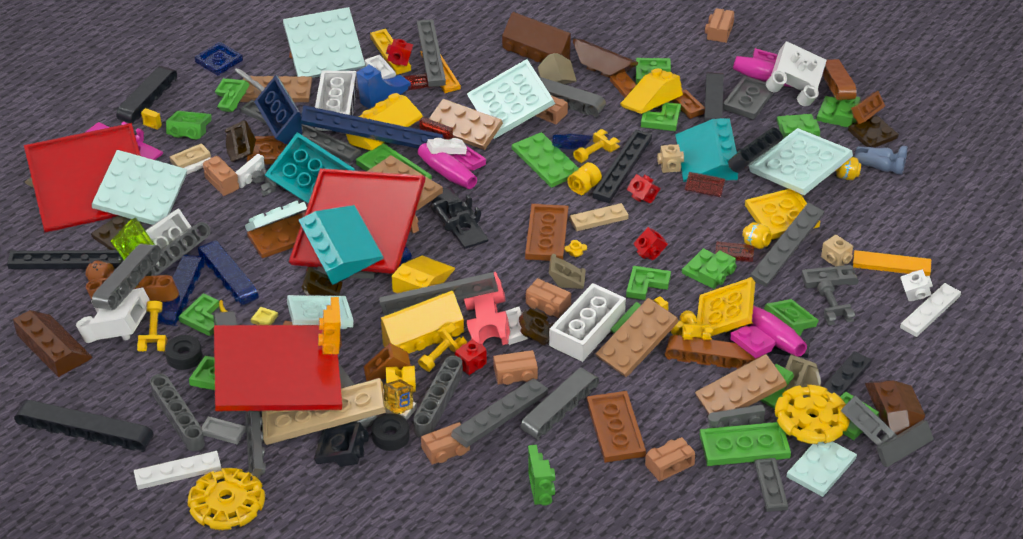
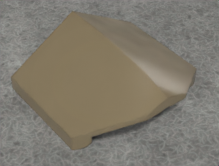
M558 53L549 54L538 66V72L542 78L562 84L576 82L571 61Z
M552 254L549 274L558 287L583 289L586 270L584 268L579 269Z
M790 355L785 369L793 372L794 377L785 390L799 385L801 387H807V385L820 386L821 379L817 364Z

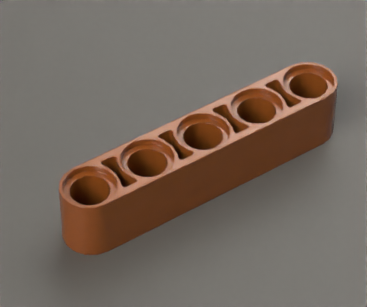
M827 60L822 76L837 100L856 99V85L840 60Z
M170 275L145 276L134 288H144L150 301H172L179 295L175 282ZM107 278L93 279L86 284L91 300L94 292Z
M681 335L669 337L665 352L668 360L677 359V361L690 363L692 361L697 362V364L717 365V367H734L737 369L758 359L736 343L703 340V338L692 337V340H684Z

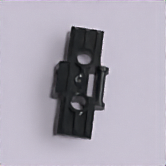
M451 187L443 188V193L431 201L433 203L431 209L434 213H437L444 223L443 227L445 230H451L464 249L488 242L487 236L477 224L481 218V210L478 207L474 209L475 212L472 210L473 201L470 195H467L466 201L462 203ZM463 227H468V228H470V229H469V230H462L461 228H463Z

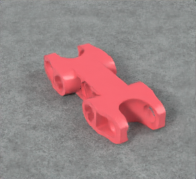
M494 272V276L498 285L497 292L464 299L467 311L475 309L476 318L467 320L471 340L473 339L482 345L490 337H499L502 345L509 343L510 326L506 311L497 312L496 304L506 302L501 281L496 272Z

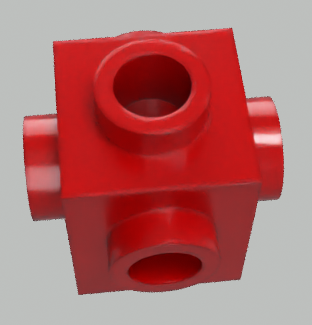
M393 39L392 45L388 44L386 54H389L387 61H391L395 65L407 66L413 44H409L402 39Z
M636 174L630 181L627 190L633 193L631 197L641 202L643 200L652 203L661 188L652 183L654 179L645 174L643 177Z
M649 227L633 243L638 249L637 253L642 258H649L651 260L656 259L668 245L659 232Z
M473 339L455 351V356L462 359L463 371L468 375L481 369L487 363L486 348Z

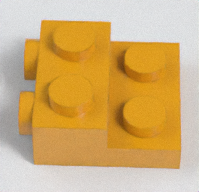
M331 297L330 305H327L326 310H323V318H319V330H322V334H318V346H322L323 354H339L341 327L339 297Z

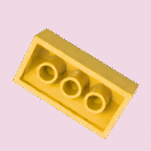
M394 93L389 95L386 100L376 103L373 108L365 110L358 117L409 127L422 119L423 115L406 96ZM346 134L351 145L368 150H373L384 143V141Z
M447 292L381 317L383 346L386 347L389 343H392L407 351L408 354L417 350H423L427 346L435 343L439 344L443 341L437 331L446 322L450 323L451 321L456 328L449 335L457 337L463 333L464 319L454 292Z

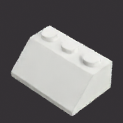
M178 208L128 243L133 250L139 244L158 245L162 249L189 229L191 225ZM183 239V243L187 246V241ZM169 249L170 254L174 256L173 251Z

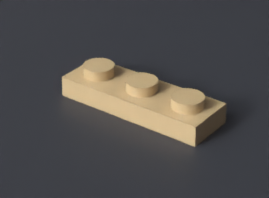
M622 203L570 215V221L576 231L628 219V213Z

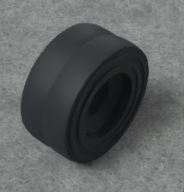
M191 335L176 336L169 340L165 347L168 364L178 370H187L197 366L203 357L201 343L196 337ZM181 351H189L186 354H179Z
M385 414L378 417L372 425L374 444L386 451L403 448L410 439L407 420L398 414ZM389 430L396 431V433L392 435L386 434V432Z

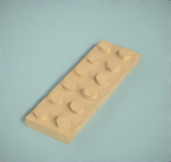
M378 378L342 388V410L262 411L263 440L265 444L280 442L386 413L381 379Z

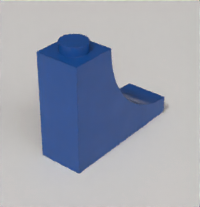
M370 64L356 72L360 103L368 109L373 108L376 103L386 100L391 94L397 93L400 95L411 88V82L401 75L390 79H383L381 72Z

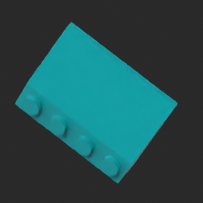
M730 118L711 119L675 135L680 152L684 153V162L681 163L683 182H695L690 181V179L696 181L738 180V173L732 171L728 165L729 159L737 153Z
M297 132L266 172L265 176L308 204L320 168L355 171V169Z
M355 205L319 210L299 219L332 285L384 259Z

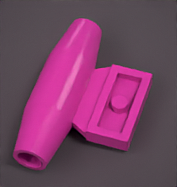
M755 48L753 57L736 56L733 70L748 77L767 82L772 74L778 55ZM786 83L783 85L786 87H792Z
M427 143L422 144L418 149V155L433 170L449 181L467 189H472L477 183V177L470 170L474 171L486 165V158L466 146V154H448L444 152L431 154Z
M753 305L751 327L746 325L731 333V340L755 358L771 352L774 346L797 357L802 356L807 349V344L793 328L772 313Z

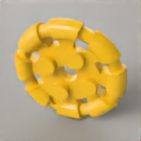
M799 385L786 390L782 394L783 397L778 398L775 405V416L778 417L777 423L781 429L789 436H795L798 441L809 444H818V442L829 443L840 438L843 435V431H846L849 426L850 419L840 411L846 403L835 392L833 394L828 392L827 388L817 385H807V387ZM808 414H814V415H816L817 417H814V418H813V417H811V416L808 415Z
M221 468V471L218 472L211 471L198 479L196 486L192 487L189 491L187 503L188 507L191 508L190 514L199 524L203 526L205 524L209 525L210 529L231 530V527L237 525L242 527L257 516L258 510H262L265 502L263 485L256 476H252L250 472L245 473L242 469ZM224 479V481L217 483V480ZM225 495H230V496H231V497L228 498V499H222V498H221L222 496H225Z

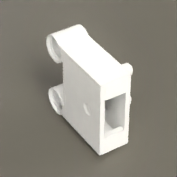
M786 41L779 50L772 74L766 82V87L771 92H778L786 83L801 90L797 100L800 105L809 106L819 94L818 86L827 60Z
M144 288L133 289L115 310L95 308L96 316L94 318L91 316L82 318L77 322L76 327L86 343L122 336L125 341L129 340L130 334L134 333L145 315L147 302L150 300Z

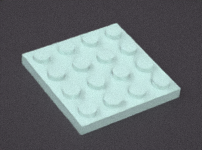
M349 7L283 19L297 77L306 76L314 78L320 77L322 71H351L365 67Z
M527 59L467 93L477 111L502 119L503 124L493 139L555 104Z
M797 128L752 163L749 169L750 172L805 195L849 160L853 153L848 148Z
M117 150L92 202V208L154 225L170 214L187 175V169Z

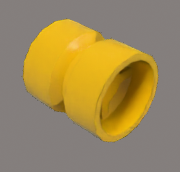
M587 162L568 177L567 182L572 191L582 196L602 180V175L596 165Z
M403 366L401 370L398 367H386L387 391L391 393H399L400 390H403L404 393L416 392L415 366Z

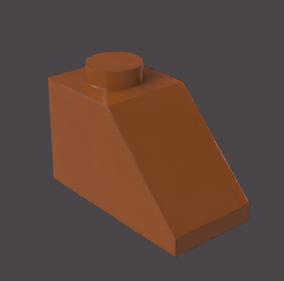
M389 343L364 366L366 381L378 378L386 379V367H398L401 370L403 366H411L408 352Z

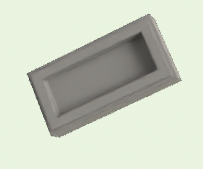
M209 416L201 427L204 436L234 444L239 443L246 431V426Z

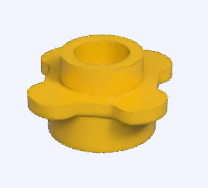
M572 240L568 246H565V251L573 257H579L583 254V251L587 250V245L581 244L578 240Z

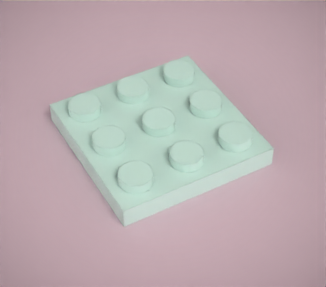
M287 296V304L293 325H319V318H323V310H326V306L330 305L331 297H339L340 329L353 327V317L346 296Z

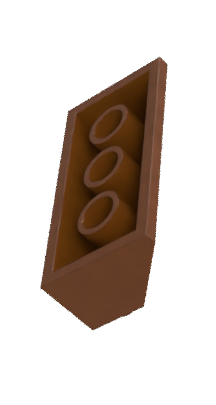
M511 13L502 35V46L504 49L540 63L549 54L558 53L570 60L571 33L521 14Z
M29 310L13 319L17 336L58 377L93 358L49 314Z

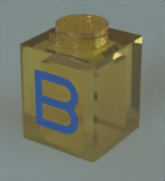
M401 379L384 384L385 408L394 414H402L404 411L413 409V386Z

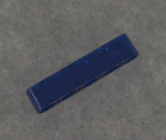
M217 240L198 247L200 258L205 260L204 263L209 269L212 268L213 274L218 280L221 279L222 285L227 291L230 290L231 296L236 302L239 301L240 306L259 298L253 283Z
M183 255L173 276L179 295L172 301L162 302V312L158 313V324L178 326L176 324L179 320V315L184 312L182 310L187 306L190 299L188 297L193 293L196 286L194 284L202 273L200 272L201 268H204V257Z

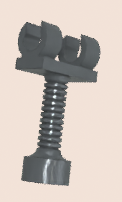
M265 168L261 169V171L253 172L252 176L254 178H251L255 184L264 180L265 184L261 186V193L264 196L275 192L277 187L275 182L265 176L267 172Z
M830 280L820 282L817 289L821 296H826L830 304L829 308L824 309L823 315L828 326L836 325L834 322L836 316L844 315L846 322H853L854 319L852 317H855V313L851 309V305L839 306L833 295L835 289Z

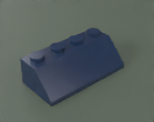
M275 75L254 102L275 139L288 145L297 132L302 135L301 114L281 80Z

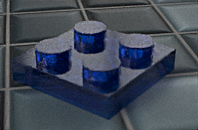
M222 42L216 43L194 57L197 64L217 76L243 61L242 54Z

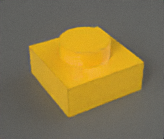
M146 108L141 112L143 125L157 130L162 126L160 113Z

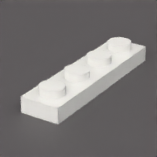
M944 283L901 323L900 328L917 337L960 297L961 291Z
M217 451L136 469L134 470V475L139 490L207 474L211 471H220L221 464Z

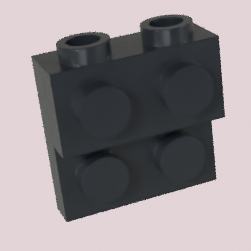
M360 422L322 430L314 456L315 462L317 464L337 462L339 467L358 464L359 459L364 457V442L369 440L367 430L364 429Z

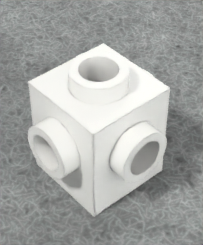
M923 269L901 276L908 301L931 296L930 287H933L930 276L925 277Z

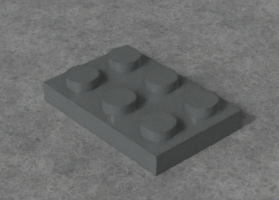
M744 75L724 101L723 110L755 120L775 92L768 90L766 82Z

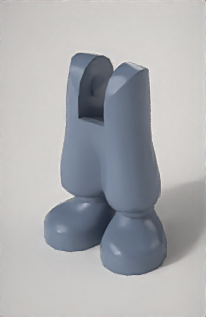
M858 146L854 157L858 159L862 166H870L884 172L891 171L902 175L908 146H901L896 154L890 148Z

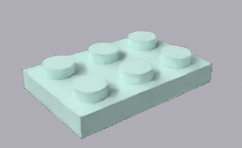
M297 200L283 206V210L281 207L267 212V216H264V213L249 219L250 223L245 225L246 230L251 231L307 209L305 202L299 204Z
M833 441L812 444L787 472V478L823 497L855 461L857 454Z

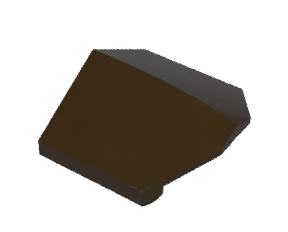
M241 121L225 129V133H227L226 149L231 162H236L253 154L256 138L247 121Z
M308 266L302 283V289L306 296H339L343 282L339 281L332 285L328 275Z

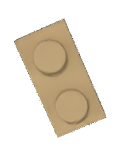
M201 143L170 156V161L174 166L184 168L209 157L211 158V155Z

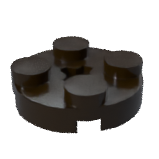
M530 308L528 311L524 310L519 316V324L522 327L520 332L522 335L531 337L541 345H546L549 342V329L554 324L552 322L550 325L547 321L548 317L543 312L534 308Z

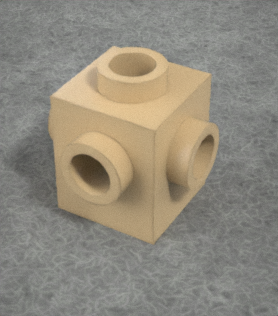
M679 144L661 146L660 153L657 154L658 164H661L662 172L681 171L684 153L680 152Z
M834 235L823 243L821 257L834 266H843L848 264L853 257V245L838 235Z

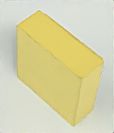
M260 307L251 318V323L271 325L278 317V312Z

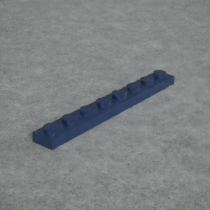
M306 105L302 107L300 124L417 149L422 144L427 143L428 139H443V135Z

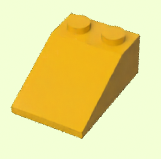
M654 69L641 79L620 104L626 109L642 114L683 95L680 76L672 72L663 71L662 69Z
M425 256L417 257L401 264L392 275L393 292L401 293L442 284L455 268Z

